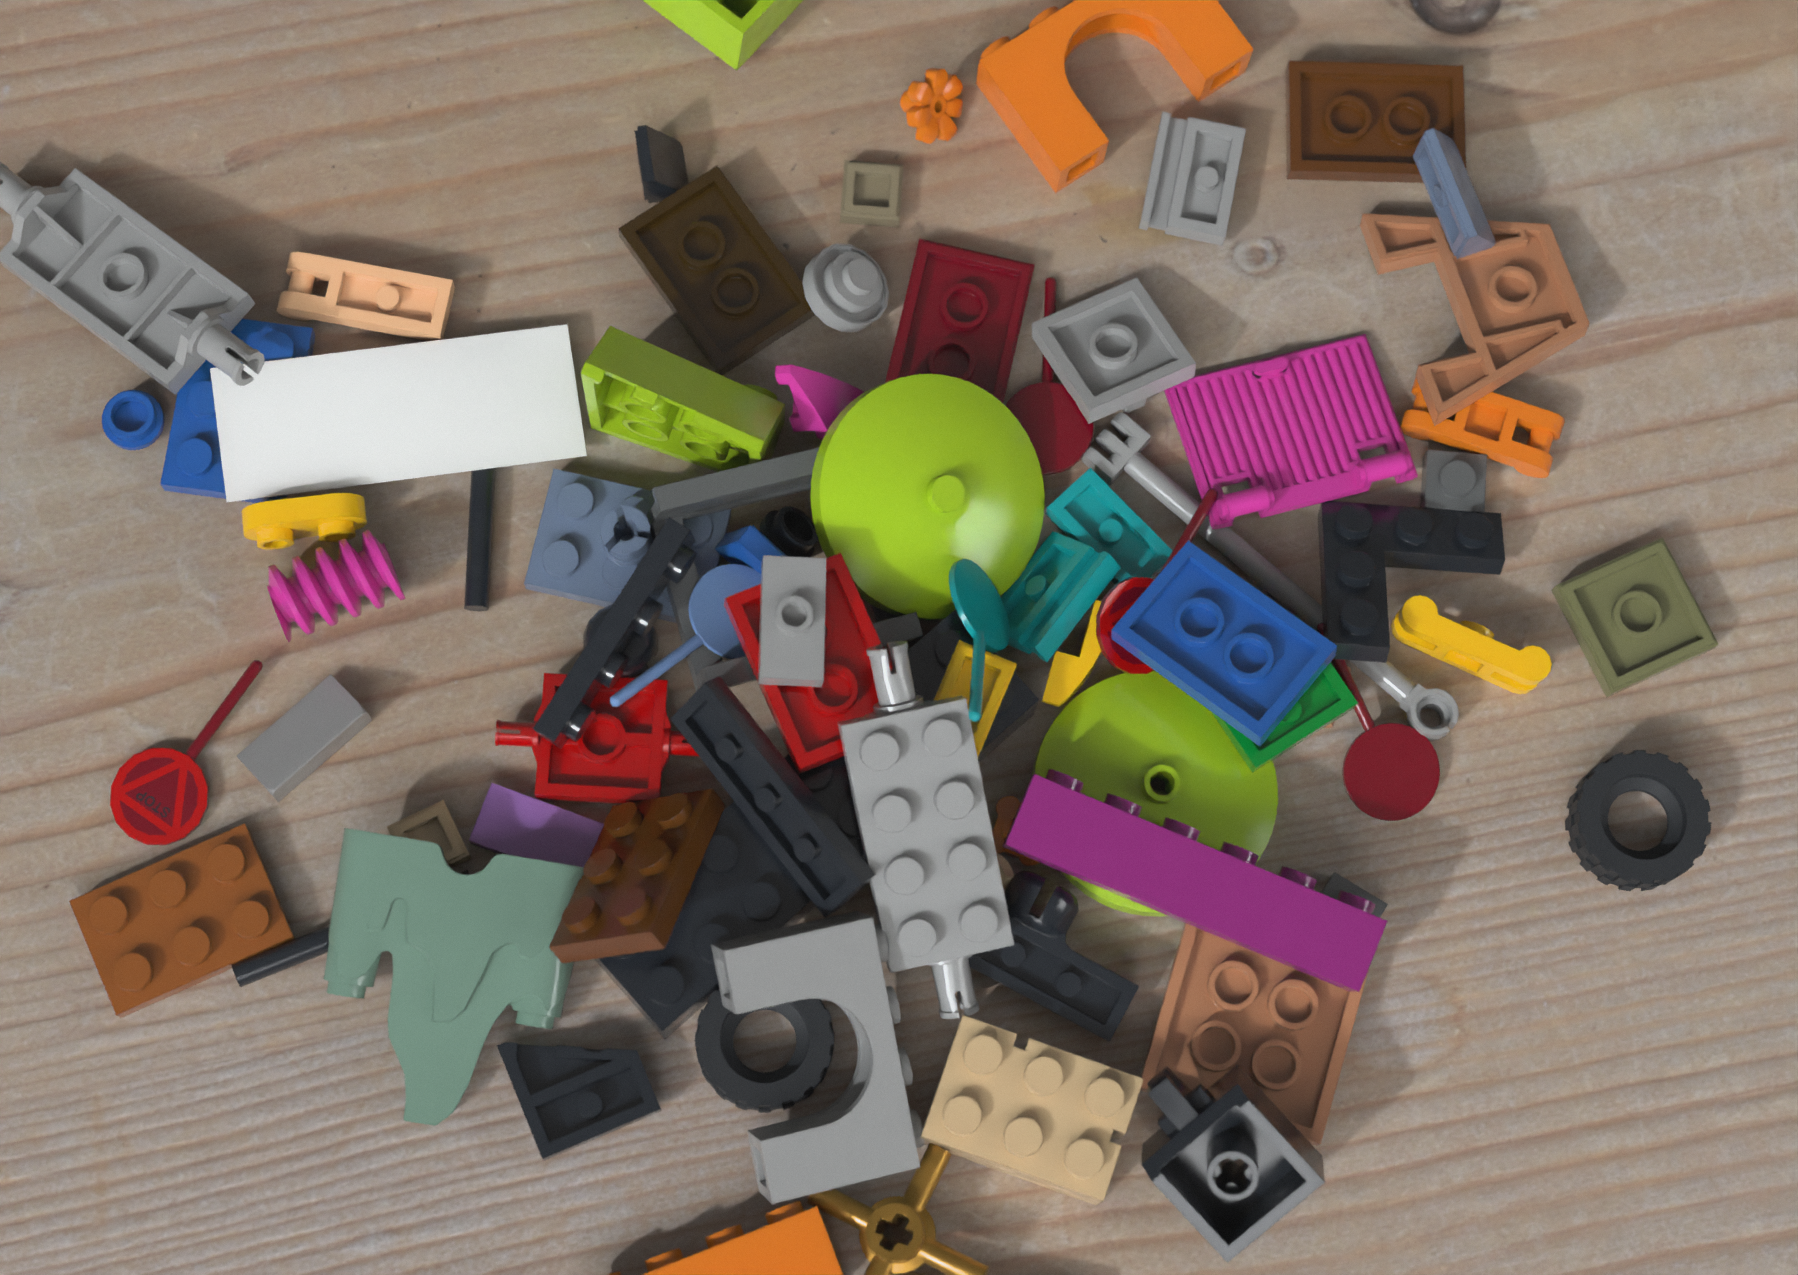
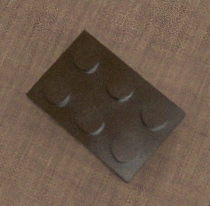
M715 166L618 228L619 237L717 374L723 376L815 316L805 299L801 280L718 166Z

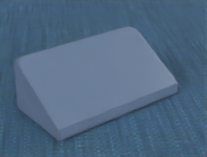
M1434 128L1426 130L1413 154V158L1453 255L1459 259L1492 248L1496 244L1494 235L1455 142Z

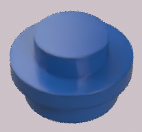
M126 390L116 394L108 401L102 413V426L105 434L113 444L125 450H140L150 446L159 438L164 428L165 419L160 404L152 395L141 390Z

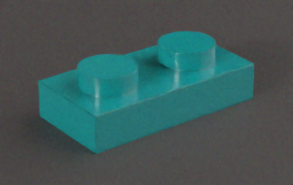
M1091 468L1055 499L1045 512L1067 537L1090 545L1098 553L1102 551L1108 552L1121 567L1111 580L1114 584L1129 577H1149L1152 579L1164 567L1173 551Z

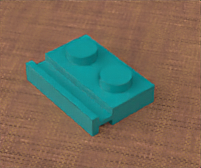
M1052 531L1030 559L1017 581L1001 596L1009 621L1010 638L1008 645L1027 654L1033 652L1041 660L1048 662L1121 567L1108 552L1102 551L1098 553L1090 545Z

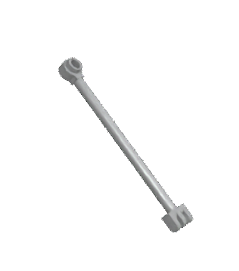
M1119 412L1111 420V424L1126 440L1122 442L1110 431L1103 429L1095 440L1111 457L1107 460L1097 450L1089 447L1081 459L1082 462L1110 486L1125 471L1188 524L1200 503L1141 454L1150 443L1151 435L1126 414ZM1206 516L1197 533L1300 620L1317 631L1318 624L1323 623L1322 605L1229 527L1212 530L1208 516ZM1349 660L1400 703L1399 707L1406 712L1407 724L1416 729L1429 741L1445 737L1450 732L1448 727L1453 729L1459 716L1458 705L1448 692L1438 688L1425 689L1419 683L1416 685L1388 661L1383 663ZM1427 708L1435 710L1440 716V724L1436 727L1426 726L1420 718V711Z

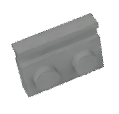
M1162 111L1139 229L1147 230L1150 227L1164 230L1165 234L1223 245L1226 238L1246 128L1192 117L1184 120L1171 117V113Z

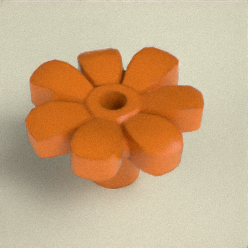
M929 68L925 74V82L913 81L908 90L902 94L900 100L901 109L907 113L908 125L917 128L916 140L927 144H932L936 138L943 141L952 139L957 132V127L951 118H960L962 113L963 101L956 97L963 90V84L955 74H948L945 69Z

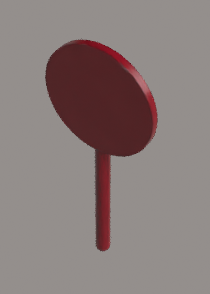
M1053 277L1045 280L1044 317L1056 313L1057 282ZM1042 355V382L1019 390L1008 400L1005 406L1018 419L1028 434L1037 454L1042 475H1052L1071 468L1083 458L1092 442L1094 422L1089 424L1064 385L1054 382V370L1045 356Z
M1323 623L1317 626V632L1323 635ZM1333 659L1332 663L1335 670L1358 702L1354 710L1364 729V732L1358 735L1351 743L1343 761V783L1349 798L1363 813L1379 820L1398 821L1414 816L1429 804L1439 784L1440 764L1433 745L1425 736L1410 726L1398 723L1375 725L1345 660Z

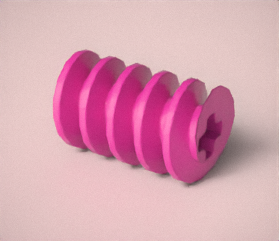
M369 530L362 532V551L357 552L345 538L339 540V559L335 561L322 547L316 548L315 568L310 569L298 555L292 557L291 577L286 578L275 564L268 566V592L288 642L292 639V622L294 621L307 635L314 633L315 613H319L330 626H334L338 623V605L340 604L355 618L362 613L361 597L364 595L377 609L385 605L386 587H389L400 600L405 599L385 543H380Z

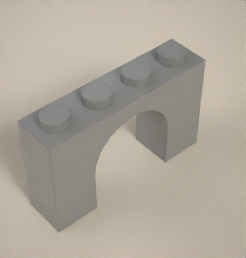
M854 911L711 944L722 1004L734 1014L801 999H824L834 1002L843 1010L853 1026L857 1039L858 1057L854 1075L846 1090L834 1103L808 1116L747 1130L759 1192L774 1204L919 1168L917 1148L924 1146V1139L920 1138L923 1127L915 1109L909 1110L905 1086L912 1085V1069L905 1049L897 1047L893 1024L900 1023L901 1012L894 988L885 984L881 962L888 961L889 949L885 932L881 929L880 924H874L873 917L859 911Z

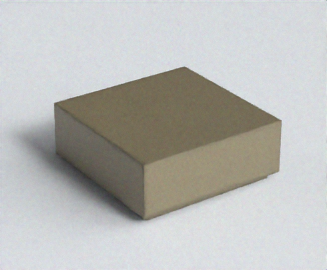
M845 160L840 223L899 228L903 165Z

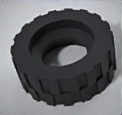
M1634 750L1626 755L1621 752L1611 756L1605 762H1601L1575 786L1577 791L1569 798L1566 807L1569 809V815L1565 819V831H1569L1571 841L1568 843L1572 853L1576 852L1581 860L1579 864L1586 872L1591 871L1598 877L1597 880L1605 885L1613 884L1619 886V890L1631 891L1634 888H1641V891H1646L1662 884L1665 885L1688 871L1694 865L1693 861L1703 854L1707 846L1704 842L1706 836L1711 832L1712 822L1708 821V812L1711 809L1708 799L1705 800L1702 794V785L1697 778L1694 780L1687 772L1688 768L1682 763L1678 762L1676 764L1668 759V755L1659 752L1649 754L1646 753V750ZM1639 791L1647 793L1657 799L1664 808L1667 816V830L1662 841L1654 848L1643 851L1632 850L1620 844L1612 835L1608 824L1609 809L1614 800L1626 792Z
M715 989L708 997V1003L704 1010L701 1009L697 1020L695 1047L702 1074L721 1098L727 1099L734 1103L735 1107L746 1111L747 1109L758 1110L759 1113H771V1110H786L794 1107L795 1103L802 1099H807L814 1093V1089L824 1080L832 1061L834 1050L832 1018L829 1010L822 1003V999H801L734 1014L723 1006L720 989L718 991ZM759 1010H771L780 1013L791 1023L796 1034V1048L793 1056L786 1065L772 1072H757L746 1067L739 1060L734 1050L733 1038L738 1024L744 1017Z

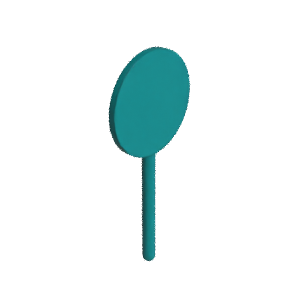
M961 559L953 563L950 568L949 586L957 613L963 625L974 639L968 717L971 721L976 722L981 718L985 650L995 653L1005 649L1009 643L1010 628L1004 604L990 578L973 561Z

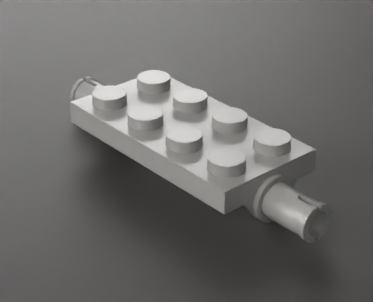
M0 162V208L11 215V221L14 225L11 240L0 251V263L7 270L175 395L206 360L232 378V381L239 386H245L254 380L251 375L243 370V364L256 374L260 373L264 365V355L231 333L234 327L255 305L247 292L75 168L59 186L43 188L42 186L32 187L10 171L5 164Z
M907 641L887 642L892 664L891 669L887 650L882 648V644L867 648V655L870 657L879 702L873 705L874 712L863 717L838 722L865 860L875 873V876L870 880L878 924L884 930L888 943L889 959L886 961L887 968L890 973L924 965L931 966L940 1007L939 1015L943 1019L960 1018L955 992H957L959 1006L961 1009H964L965 1016L972 1015L980 1009L979 1003L976 1000L968 958L973 956V954L1012 946L1014 941L971 721L968 717L969 711L966 698L960 695L941 700L924 701L923 696L916 695L907 652Z

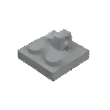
M1137 277L1032 323L1033 340L1068 393L1075 400L1079 410L1089 424L1121 409L1124 414L1134 411L1145 405L1146 398L1195 377L1196 362Z

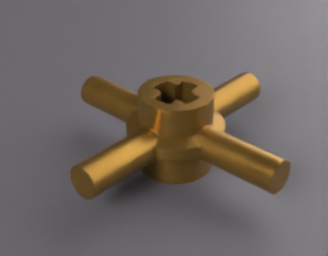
M929 1143L920 1161V1167L916 1169L903 1196L887 1197L870 1207L836 1189L809 1195L807 1204L813 1207L817 1206L819 1210L860 1230V1245L865 1257L870 1262L864 1275L904 1274L913 1272L924 1264L947 1275H987L989 1266L936 1240L935 1223L926 1206L952 1156L950 1152L939 1146ZM904 1219L908 1220L909 1223L905 1229L913 1235L912 1241L908 1246L897 1243L892 1251L886 1250L890 1241L883 1236L885 1228L888 1225L899 1227Z

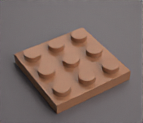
M1184 923L1140 1074V1078L1144 1079L1140 1091L1147 1093L1148 1082L1166 1066L1193 1090L1200 1083L1208 1089L1238 1064L1312 1145H1320L1367 974L1360 992H1349Z

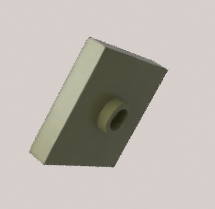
M1663 538L1562 582L1551 590L1606 698L1709 652L1719 645Z

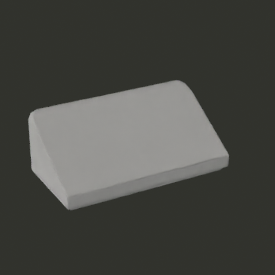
M330 674L241 751L237 757L276 801L279 802L368 725L372 719L360 703Z

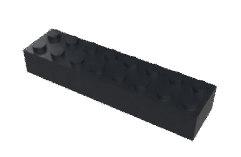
M956 609L907 651L916 695L923 696L924 701L934 700L959 640L973 645L974 639L963 625ZM1015 673L1012 676L978 757L979 763L1035 713L1039 699ZM788 754L785 760L866 862L845 756L798 774ZM733 802L721 814L665 949L597 958L594 960L664 1039H667L708 1002V997L715 989L717 991L720 989L711 944L796 925L816 906L738 805Z

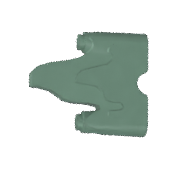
M344 828L329 926V945L324 972V980L328 981L326 993L364 999L366 987L374 986L382 952L389 951L392 954L393 977L388 1011V1035L405 1074L406 1101L404 1121L435 1126L454 1112L469 1085L481 1049L491 1027L507 1006H512V1010L517 1011L515 1023L553 1029L555 1017H562L566 991L572 976L574 962L562 964L551 951L549 945L576 885L584 875V867L498 854L490 860V863L482 871L471 875H464L454 871L448 865L442 847L436 843Z

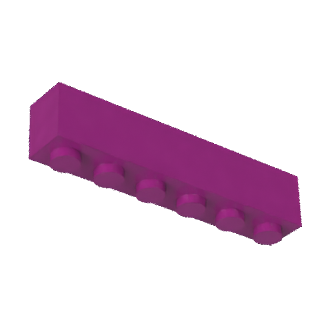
M1049 769L1045 778L1036 774L1030 778L1002 847L1344 990L1360 992L1388 922L1372 915L1376 905L1373 902L1340 890L1337 900L1314 890L1317 882L1315 878L1285 866L1281 867L1278 875L1255 866L1259 856L1237 845L1223 842L1219 851L1197 842L1200 834L1199 830L1174 819L1165 817L1161 827L1139 818L1142 807L1119 796L1107 793L1104 802L1080 793L1083 782L1059 771Z

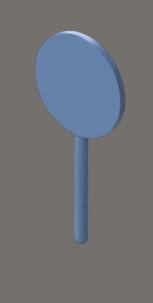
M738 564L718 566L704 574L695 584L689 598V618L696 635L612 695L610 698L611 705L614 707L620 706L703 644L709 650L724 658L736 659L746 656L725 609L724 601L728 596L761 584V574L750 567Z

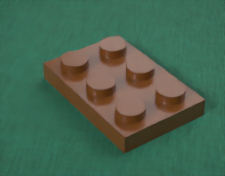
M245 823L69 901L114 1011L120 1018L232 969V965L296 938L252 834Z

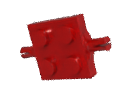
M544 673L542 704L534 718V723L501 720L496 722V746L532 747L537 762L536 799L622 804L625 802L660 798L662 774L669 761V756H699L680 731H671V725L667 716L668 680L655 679L618 707L611 705V696L636 678L620 677L611 689L603 685L590 704V707L595 709L596 712L589 727L577 742L569 738L562 749L541 737L533 728L568 674Z

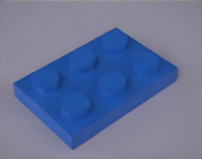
M243 318L231 331V333L250 347L260 351L264 355V362L312 356L316 337L313 328ZM206 360L177 393L160 485L164 491L226 499L210 368H216V366ZM287 495L241 501L259 503L264 501L286 499Z
M1190 541L1185 543L1111 630L1113 641L1258 746L1263 744L1333 660L1337 651V645Z

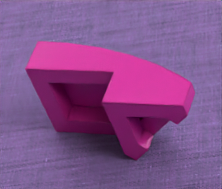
M791 364L775 367V377L778 385H788L794 399L793 412L789 417L793 431L815 430L817 438L821 441L839 413L851 401L864 393V391L841 380Z

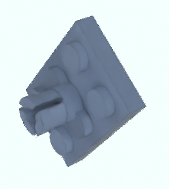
M553 469L524 581L525 588L603 607L612 605L653 543L650 524L646 517L655 503L652 491ZM731 509L683 521L684 526L691 530L695 539L691 549L697 552L694 561L699 579L711 569L719 566L721 555L715 550V547L728 531ZM665 588L657 600L663 604V609L658 619L676 623L668 591Z

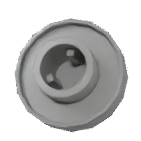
M833 244L815 255L805 267L802 282L805 299L813 313L827 326L841 332H858L878 320L887 308L889 291L886 277L878 263L864 250L851 244Z

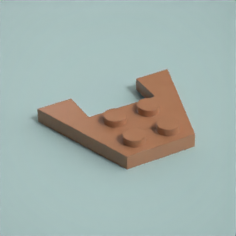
M1362 214L1360 228L1378 275L1427 263H1435L1469 352L1418 365L1415 375L1434 426L1585 336L1590 323L1550 224L1488 221L1496 244L1490 249L1457 259L1452 253L1438 218Z

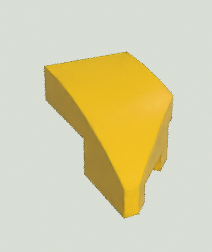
M1095 600L1079 656L1059 651L1055 652L1041 702L1060 707L1080 689L1090 676L1102 653L1096 637V616L1102 601Z

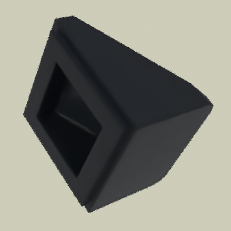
M647 125L637 126L635 139L644 199L648 200V203L660 202L689 184L683 147L678 140Z

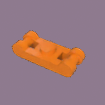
M1415 377L1412 393L1416 397L1412 409L1404 412L1400 425L1403 434L1418 440H1433L1472 454L1487 455V459L1512 466L1516 471L1534 478H1546L1549 476L1553 463V457L1549 452L1553 440L1560 439L1565 419L1552 411L1490 392L1455 413L1452 420L1445 419L1434 426L1419 383ZM1516 426L1525 429L1530 434L1527 445L1512 440Z

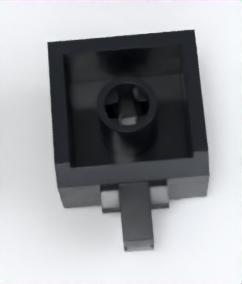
M1238 1064L1208 1089L1200 1083L1191 1090L1168 1066L1148 1082L1147 1094L1164 1114L1157 1122L1161 1129L1142 1144L1141 1165L1154 1185L1227 1263L1325 1183L1322 1155ZM1227 1158L1233 1161L1241 1159L1244 1161V1164L1238 1166L1235 1162L1229 1161L1222 1165L1221 1161Z

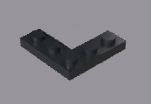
M1337 501L1321 503L1318 512L1323 636L1337 645L1336 656L1333 659L1386 663L1390 650L1385 567L1500 575L1505 562L1501 513H1480Z

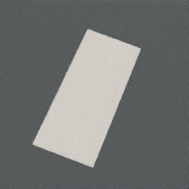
M568 324L265 361L259 374H256L243 364V370L254 379L245 386L237 385L232 381V378L217 367L210 368L227 502L587 456Z

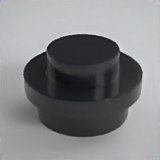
M785 506L780 510L770 511L760 522V532L786 556H812L814 544L817 542L818 537L814 523L801 510L792 506Z

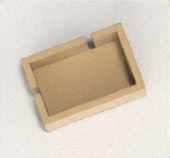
M963 1015L958 1024L920 1138L924 1139V1145L928 1146L929 1143H932L950 1152L952 1155L1096 1206L1103 1202L1122 1147L1119 1144L1110 1142L1111 1137L1120 1139L1126 1134L1144 1079L1030 1038L1023 1049L1014 1047L1016 1033Z

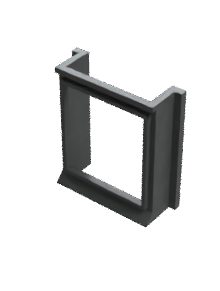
M819 447L653 487L652 493L655 503L646 515L650 524L653 541L669 517L684 526V520L810 490L813 466ZM695 561L680 583L676 584L670 580L666 586L682 644L696 635L692 628L688 611L691 592L699 580ZM872 605L876 623L872 624L883 647L888 646L887 642L910 641L923 636L917 612L897 616ZM703 644L686 657L696 691L705 682L718 676L724 680L729 688L757 681L746 656L723 662L722 656L712 652Z

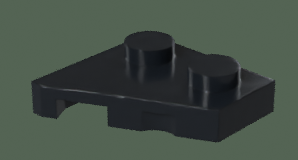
M504 1042L497 1045L543 1161L661 1112L637 1050L584 1049L579 1046L556 1045V1047L521 1045L516 1042Z

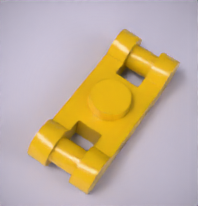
M1418 595L1409 598L1391 622L1392 634L1402 644L1516 694H1526L1532 691L1551 671V658L1547 651L1541 647L1534 645L1526 646L1520 651L1494 640V633L1481 624L1467 620L1460 621V624L1438 615L1436 604L1426 596Z

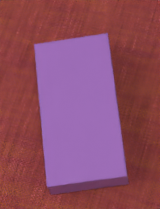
M491 783L469 842L498 854L584 867L604 823Z

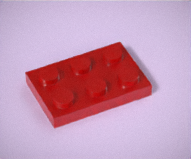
M841 553L826 558L824 681L822 687L759 684L798 774L844 756L838 722L863 717L874 712L873 705L879 703L867 648L881 644ZM761 584L728 596L724 601L725 609L757 682Z

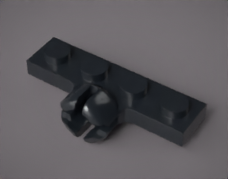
M669 517L615 602L598 610L588 621L583 634V652L533 728L541 737L560 749L563 748L569 738L577 742L585 733L595 715L596 710L591 708L590 704L601 687L604 685L611 689L620 677L634 678L649 668L647 663L651 660L652 656L656 657L658 652V634L653 625L663 609V604L657 600L670 580L676 584L681 582L697 555V552L691 549L695 539L690 529Z
M1025 870L1016 873L1004 892L1014 945L973 954V956L968 958L970 967L1110 1042L1139 985L1072 950L1066 943L1067 932L1079 911L1077 898L1070 891L1057 885L1041 917L1031 913L1030 909L1046 878Z

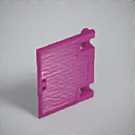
M1366 334L1196 375L1187 381L1164 390L1201 499L1211 488L1216 489L1218 492V497L1207 514L1212 530L1232 526L1234 518L1237 516L1258 511L1260 518L1366 492L1369 491L1372 482L1394 477L1398 484L1414 480L1418 476ZM1253 373H1255L1258 376H1261V378L1254 377ZM1380 447L1384 448L1385 454L1360 459V452ZM1245 481L1248 482L1249 489L1225 495L1223 493L1222 487Z

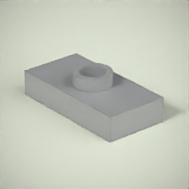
M763 555L761 562L758 684L822 687L824 681L826 558Z

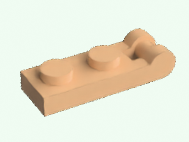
M305 252L290 253L286 273L291 278L288 291H283L280 294L277 312L280 315L299 321L317 320L425 341L444 339L455 290L453 280ZM321 280L329 282L325 297L311 295L314 282Z

